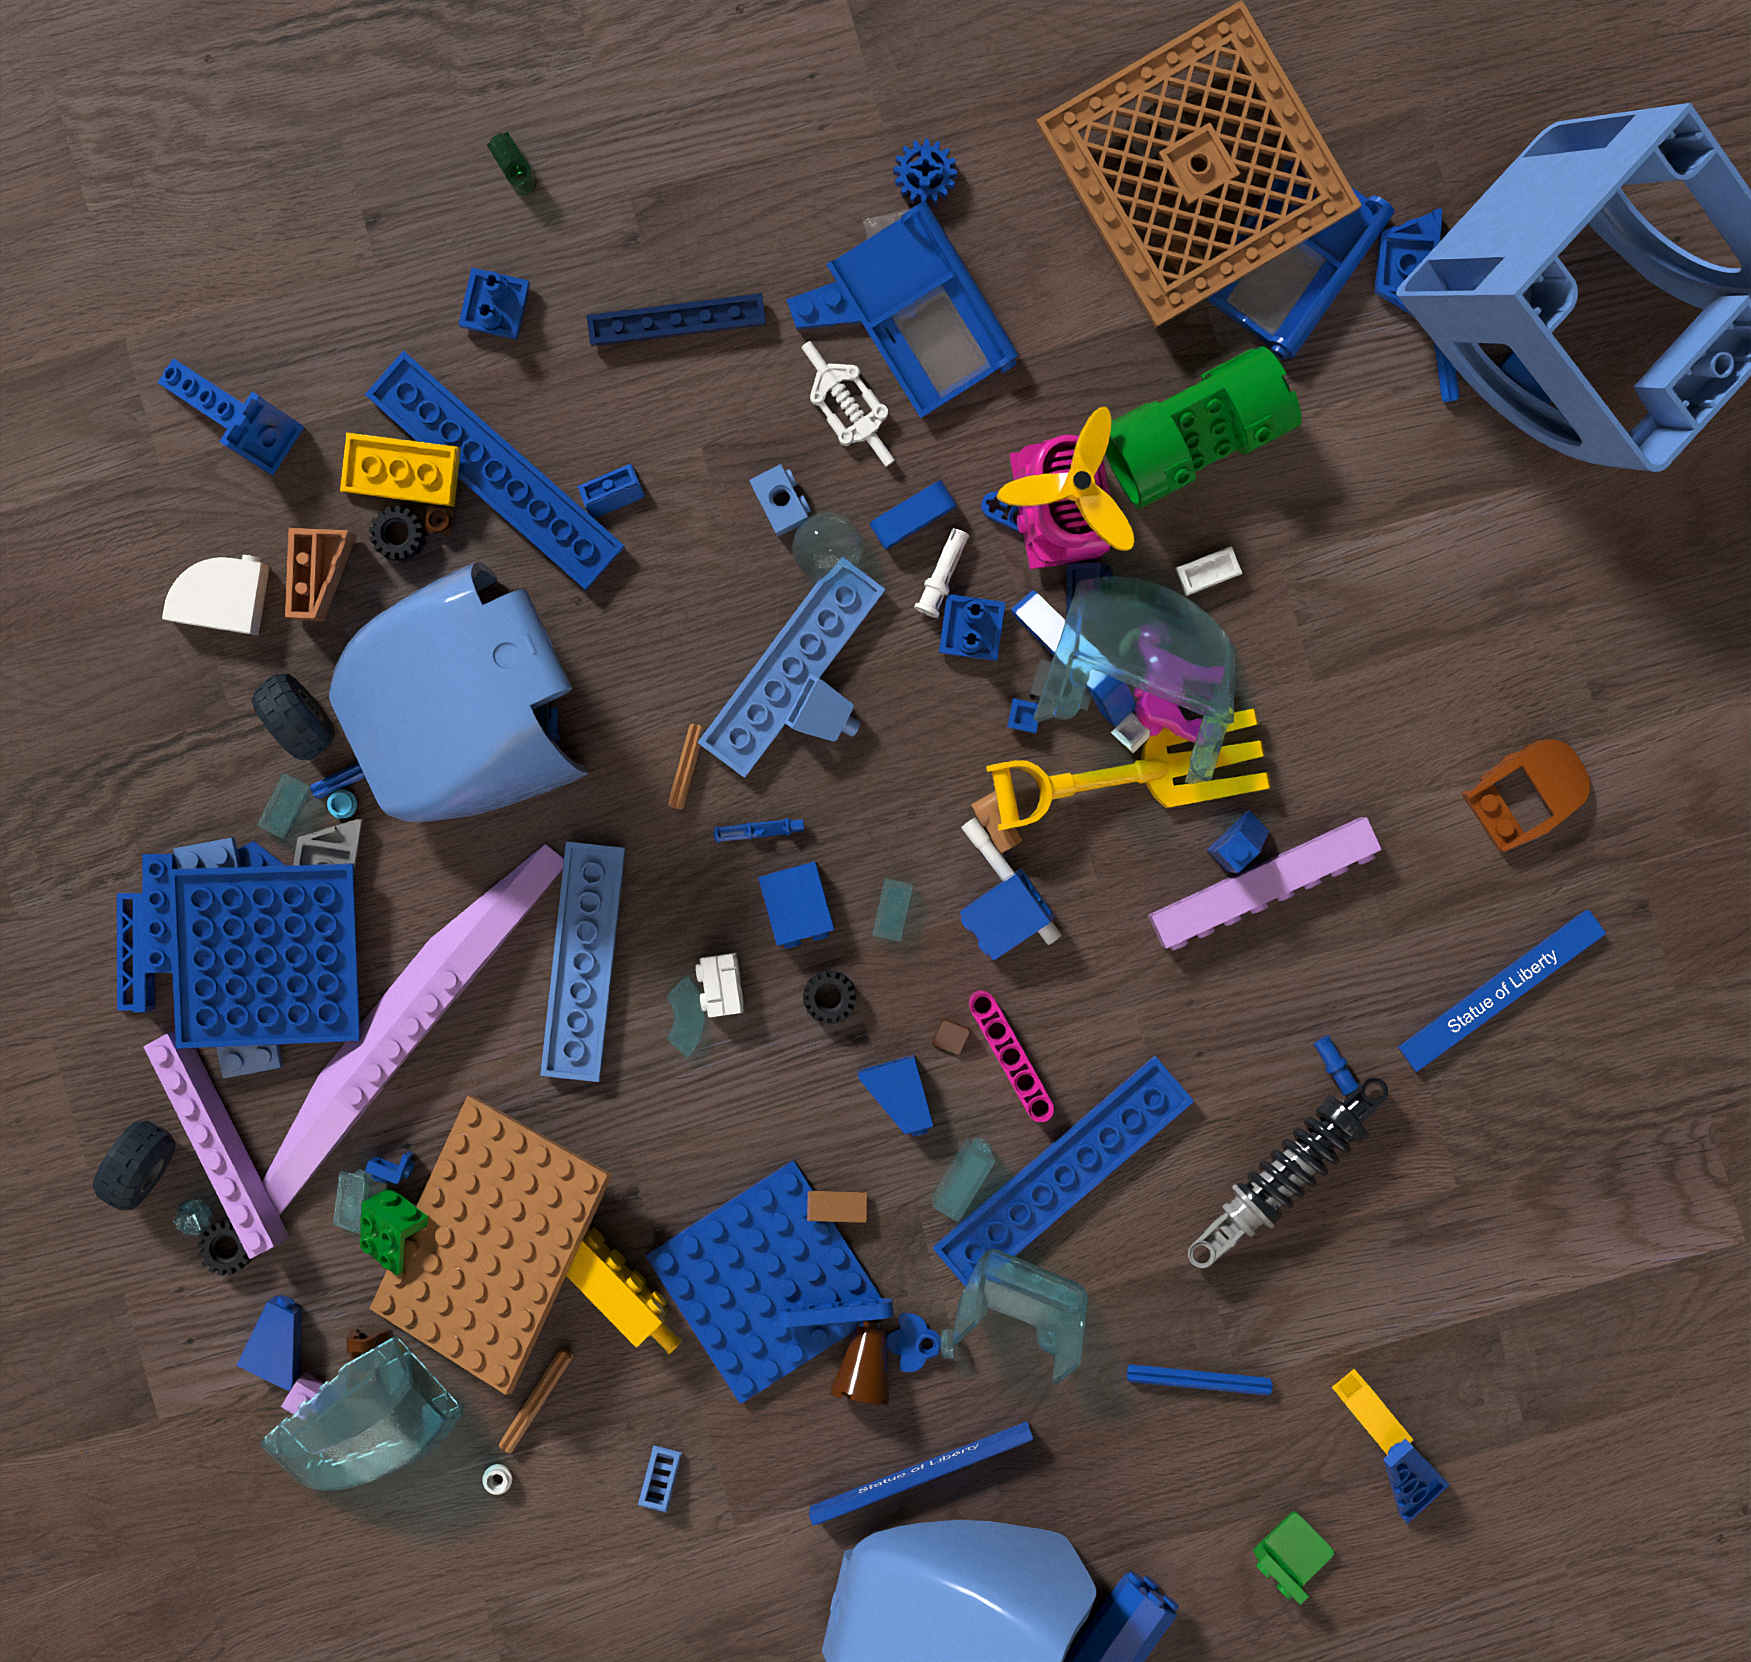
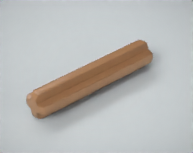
M697 724L689 725L668 801V806L679 810L684 808L701 747L697 742L705 733L703 726Z

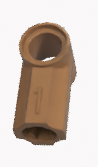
M995 791L970 804L983 828L986 827L1000 853L1022 842L1016 828L998 831L997 825L1002 823Z

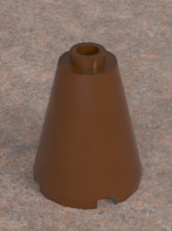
M864 1321L863 1326L857 1325L831 1387L830 1395L841 1398L843 1395L856 1402L888 1406L886 1330L881 1329V1323Z

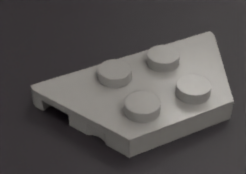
M356 819L298 837L293 865L354 863L355 874L363 819Z

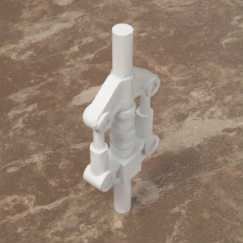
M808 341L801 348L818 371L810 395L812 404L820 406L825 413L827 421L837 434L841 445L849 446L851 443L867 440L884 466H890L895 462V459L876 434L882 422L888 417L887 407L879 402L871 389H867L859 377L860 370L857 366L845 364L827 365L812 342ZM854 381L863 393L862 397L872 409L868 415L863 416L865 413L863 410H859L860 406L858 403H854L856 400L850 397L851 393L845 390L846 386L841 384V382ZM830 390L832 391V396L836 397V402L838 404L841 403V409L846 410V416H850L849 420L851 423H854L847 429L824 402L827 392Z

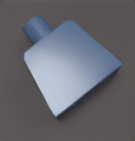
M809 674L784 722L796 731L833 742L838 739L841 731L854 736L860 727V721L850 716L854 705L823 680L812 674Z

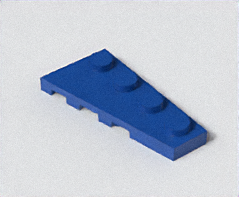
M1406 1439L1401 1443L1393 1445L1388 1451V1455L1383 1459L1399 1516L1406 1524H1409L1450 1485Z

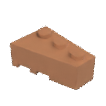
M289 528L286 618L294 621H325L356 540V534L349 530Z

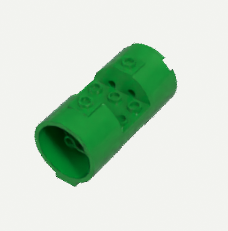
M1264 346L1257 349L1252 348L1202 374V381L1161 403L1157 401L1146 403L1111 421V432L1105 456L1123 492L1137 509H1142L1194 482L1196 479L1195 471L1201 470L1214 461L1224 458L1236 450L1246 455L1301 426L1302 414L1295 390L1290 391V387L1283 376L1287 373L1268 348Z

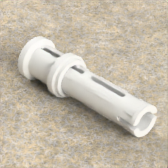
M952 528L932 577L925 580L924 586L926 588L920 602L915 603L914 608L917 611L930 617H939L938 609L944 596L949 594L948 584L969 538V535L964 531Z

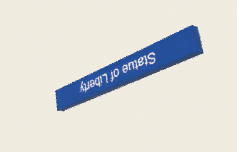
M1584 910L1397 1047L1412 1069L1418 1072L1596 942L1606 932L1590 910Z
M1028 1421L810 1506L809 1510L812 1525L816 1526L1033 1440Z

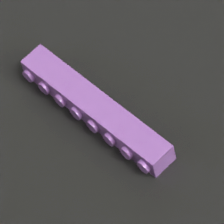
M1360 817L1149 914L1148 917L1162 947L1166 949L1171 947V950L1174 951L1187 945V939L1195 935L1198 938H1203L1215 932L1213 927L1223 922L1225 926L1240 921L1242 919L1240 915L1251 910L1252 914L1268 908L1267 902L1277 898L1278 901H1283L1294 896L1293 890L1304 886L1305 889H1309L1322 883L1321 877L1330 873L1332 877L1345 873L1349 870L1347 865L1358 861L1359 865L1369 862L1375 858L1374 853L1382 849L1367 817Z
M175 1031L167 1033L143 1046L249 1259L289 1239L290 1237L196 1049H176Z

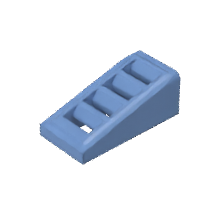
M653 1445L638 1503L639 1506L668 1512L682 1452ZM657 1456L674 1459L673 1465L657 1462ZM654 1468L671 1471L670 1476L655 1474ZM652 1479L668 1483L667 1488L651 1485ZM649 1491L665 1495L664 1500L648 1497Z

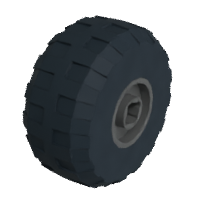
M288 673L275 674L255 689L251 699L254 710L275 740L295 759L311 760L332 745L335 737L332 723L314 697L297 679Z
M148 1120L137 1121L128 1126L109 1149L95 1174L92 1187L97 1198L121 1211L133 1210L140 1205L158 1183L172 1158L176 1145L172 1134Z

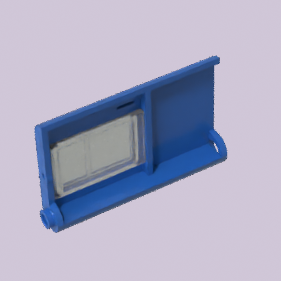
M1288 160L1281 171L1291 174L1294 162ZM1298 166L1296 175L1306 178L1301 167ZM1275 179L1272 183L1271 191L1286 194L1288 182ZM1294 184L1291 196L1306 200L1309 187ZM1351 187L1362 205L1359 210L1205 300L1271 347V352L1276 357L1282 360H1286V358L1293 359L1395 213L1392 205L1383 198L1374 195L1366 198ZM1315 191L1313 192L1312 200L1317 198ZM1263 197L1255 208L1260 209ZM1268 198L1265 211L1280 215L1283 202ZM1289 204L1286 216L1300 207ZM1250 215L1242 227L1255 230L1258 217ZM1263 219L1260 231L1264 229L1263 226L1266 228L1275 222ZM1237 234L1235 245L1246 240L1249 236Z
M926 201L914 206L893 224L839 258L826 264L920 418L942 406L998 369L1004 373L1018 364L1015 360L1019 356L1018 352Z

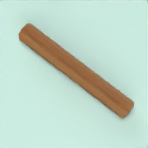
M563 1348L559 1349L503 1436L499 1447L505 1452H513L573 1358L569 1351Z

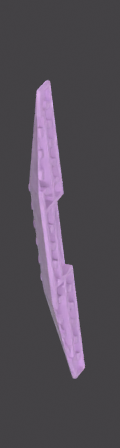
M547 844L543 845L431 937L361 1022L360 1040L346 1041L318 1075L262 1181L279 1216L382 1092L386 1083L449 1006L462 994L561 873L564 858Z

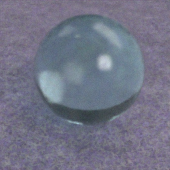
M835 512L816 513L804 520L798 527L793 539V556L800 570L809 578L815 581H825V583L836 582L849 576L858 566L863 552L862 538L855 524L847 517Z

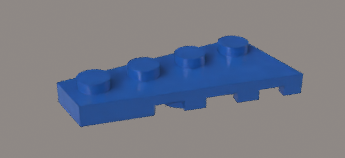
M837 282L786 299L796 330L831 327L837 324H862ZM915 310L903 318L915 319L917 317Z

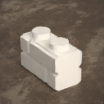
M737 952L700 958L701 964L696 965V975L698 982H703L705 993L700 994L702 1011H707L708 1017L744 1012L745 1007Z

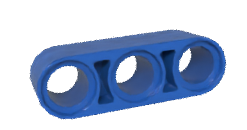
M940 480L877 517L869 525L884 550L947 514L957 504L943 481Z

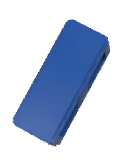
M631 463L577 486L587 512L594 519L645 497Z

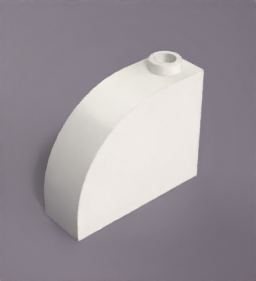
M243 555L242 560L219 557L198 562L185 570L171 586L165 600L162 619L176 623L259 636L270 566L260 563V557Z

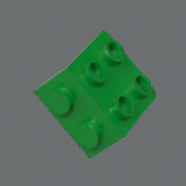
M389 1187L362 1202L360 1247L364 1253L369 1254L381 1263L383 1268L391 1271L394 1275H399L403 1272L405 1238L427 1227L429 1216Z
M1295 1511L1291 1512L1253 1549L1259 1561L1256 1564L1257 1568L1268 1579L1273 1576L1279 1582L1277 1588L1288 1600L1293 1597L1300 1605L1309 1597L1303 1585L1334 1555L1332 1547Z

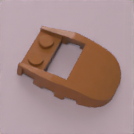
M1545 739L1534 742L1516 753L1508 754L1493 769L1488 770L1479 778L1481 782L1471 791L1465 790L1461 794L1498 852L1501 853L1548 833L1570 816L1587 800L1590 792V779L1583 763L1569 745L1555 739ZM1519 767L1523 768L1552 813L1551 817L1527 832L1522 830L1493 785Z

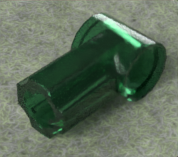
M508 132L499 133L492 137L487 147L512 189L519 195H527L533 192L537 185L536 177ZM527 173L523 180L515 181L518 174Z

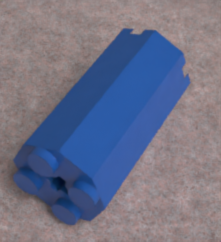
M1134 1571L1126 1572L1065 1657L1064 1662H1144L1176 1618V1611L1179 1608L1178 1603L1168 1595L1163 1596L1157 1590L1159 1585L1151 1577L1145 1575L1142 1578Z

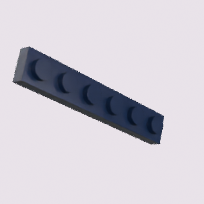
M762 293L587 315L589 339L592 347L766 325Z

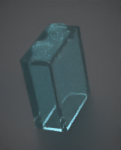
M967 1137L931 1196L933 1207L958 1223L996 1162L989 1143L979 1137H976L975 1140Z

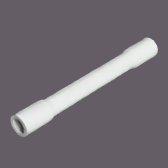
M975 817L961 827L1002 881L1014 873ZM1052 921L1038 931L1047 945H1050L1062 936Z

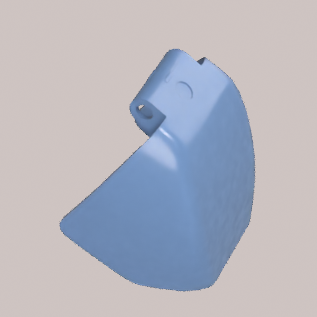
M475 562L415 591L377 615L362 627L346 645L334 670L329 689L331 705L378 805L387 815L399 820L420 823L478 815L557 789L589 774L585 765L572 761L553 741L548 739L532 711L561 697L573 688L527 590H516L482 605L477 592L497 581L494 571L483 563Z
M974 1520L924 1522L898 1526L875 1532L864 1538L853 1549L844 1552L836 1590L830 1607L831 1612L822 1653L826 1662H1064L1075 1635L1089 1616L1096 1597V1588L1072 1544L1065 1536L1057 1532L999 1522Z

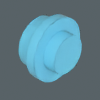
M344 789L334 791L327 801L329 812L334 817L340 819L351 817L356 812L358 806L355 795Z

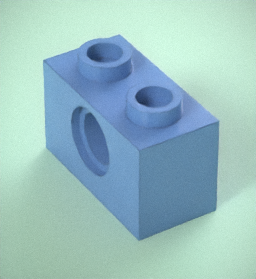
M780 464L749 480L777 537L809 521L806 513L811 510L803 495L797 497L793 489L797 483L790 469L784 471ZM778 493H786L790 496V501L785 506H777L773 502L774 497Z

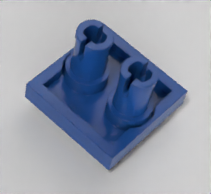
M471 267L458 325L460 328L518 341L531 283L528 280Z
M947 594L939 653L997 661L1005 602Z

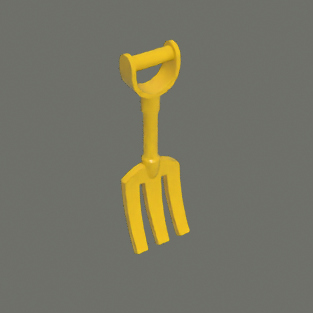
M1256 709L1203 719L1205 720V725L1209 726L1206 737L1259 724ZM1163 727L1158 735L1150 736L1144 742L1141 760H1136L1133 764L1073 775L1071 773H1064L1048 776L1038 765L1029 761L1014 760L986 766L987 772H992L1002 823L998 824L997 828L998 831L1038 821L1048 811L1053 799L1074 796L1077 792L1132 782L1146 783L1154 798L1165 808L1270 789L1271 783L1268 772L1174 786L1172 779L1265 756L1263 742L1254 741L1168 754L1167 746L1188 742L1189 740L1176 736L1171 730ZM1010 769H1020L1029 773L1036 781L1040 790L1039 803L1036 810L1023 820L1019 819Z

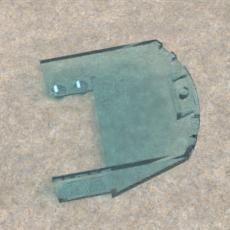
M1117 576L1097 577L1078 582L1034 720L1041 722L1053 717L1061 720L1074 717L1080 709L1091 670H1097L1203 715L1185 782L1196 784L1211 780L1228 724L1234 723L1235 647L1228 636L1195 603L1156 583L1137 578Z

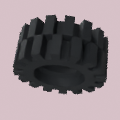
M389 506L386 507V511L380 510L377 513L379 515L377 519L373 517L371 520L374 523L373 527H369L372 537H369V539L374 544L373 548L382 556L392 561L405 562V559L412 560L415 558L414 554L421 553L422 550L420 548L426 544L424 536H427V533L423 528V521L415 513L401 506H396V508ZM395 523L405 524L408 528V538L401 545L391 544L387 537L388 529Z
M827 970L818 972L809 979L803 992V1004L806 1007L807 1013L814 1020L822 1022V1024H836L841 1020H845L853 1011L856 1002V992L853 983L839 971ZM825 986H834L841 993V1001L834 1008H826L818 1000V993Z
M229 1218L213 1224L206 1229V1232L202 1233L200 1237L202 1241L198 1243L197 1247L201 1248L198 1257H204L205 1261L202 1262V1265L204 1267L209 1265L210 1269L208 1271L211 1273L218 1271V1275L221 1276L226 1273L232 1275L252 1261L249 1259ZM230 1236L237 1242L238 1251L234 1257L227 1258L219 1253L217 1244L221 1237Z

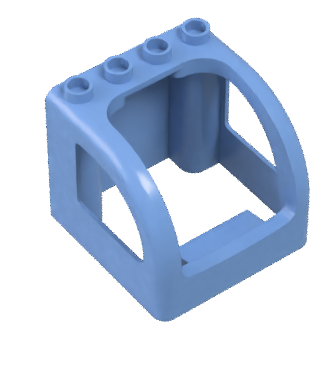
M1691 103L1558 121L1544 129L1401 283L1396 291V295L1475 392L1499 414L1523 432L1546 446L1577 460L1608 467L1659 472L1666 469L1751 376V190ZM1683 180L1740 261L1741 268H1727L1709 263L1677 246L1642 216L1622 191L1621 187L1623 185ZM1587 224L1648 281L1672 296L1703 309L1696 319L1633 386L1648 414L1629 432L1620 424L1552 334L1555 328L1573 310L1578 298L1576 281L1557 256ZM1478 343H1499L1509 346L1559 410L1536 398L1509 378L1485 354Z

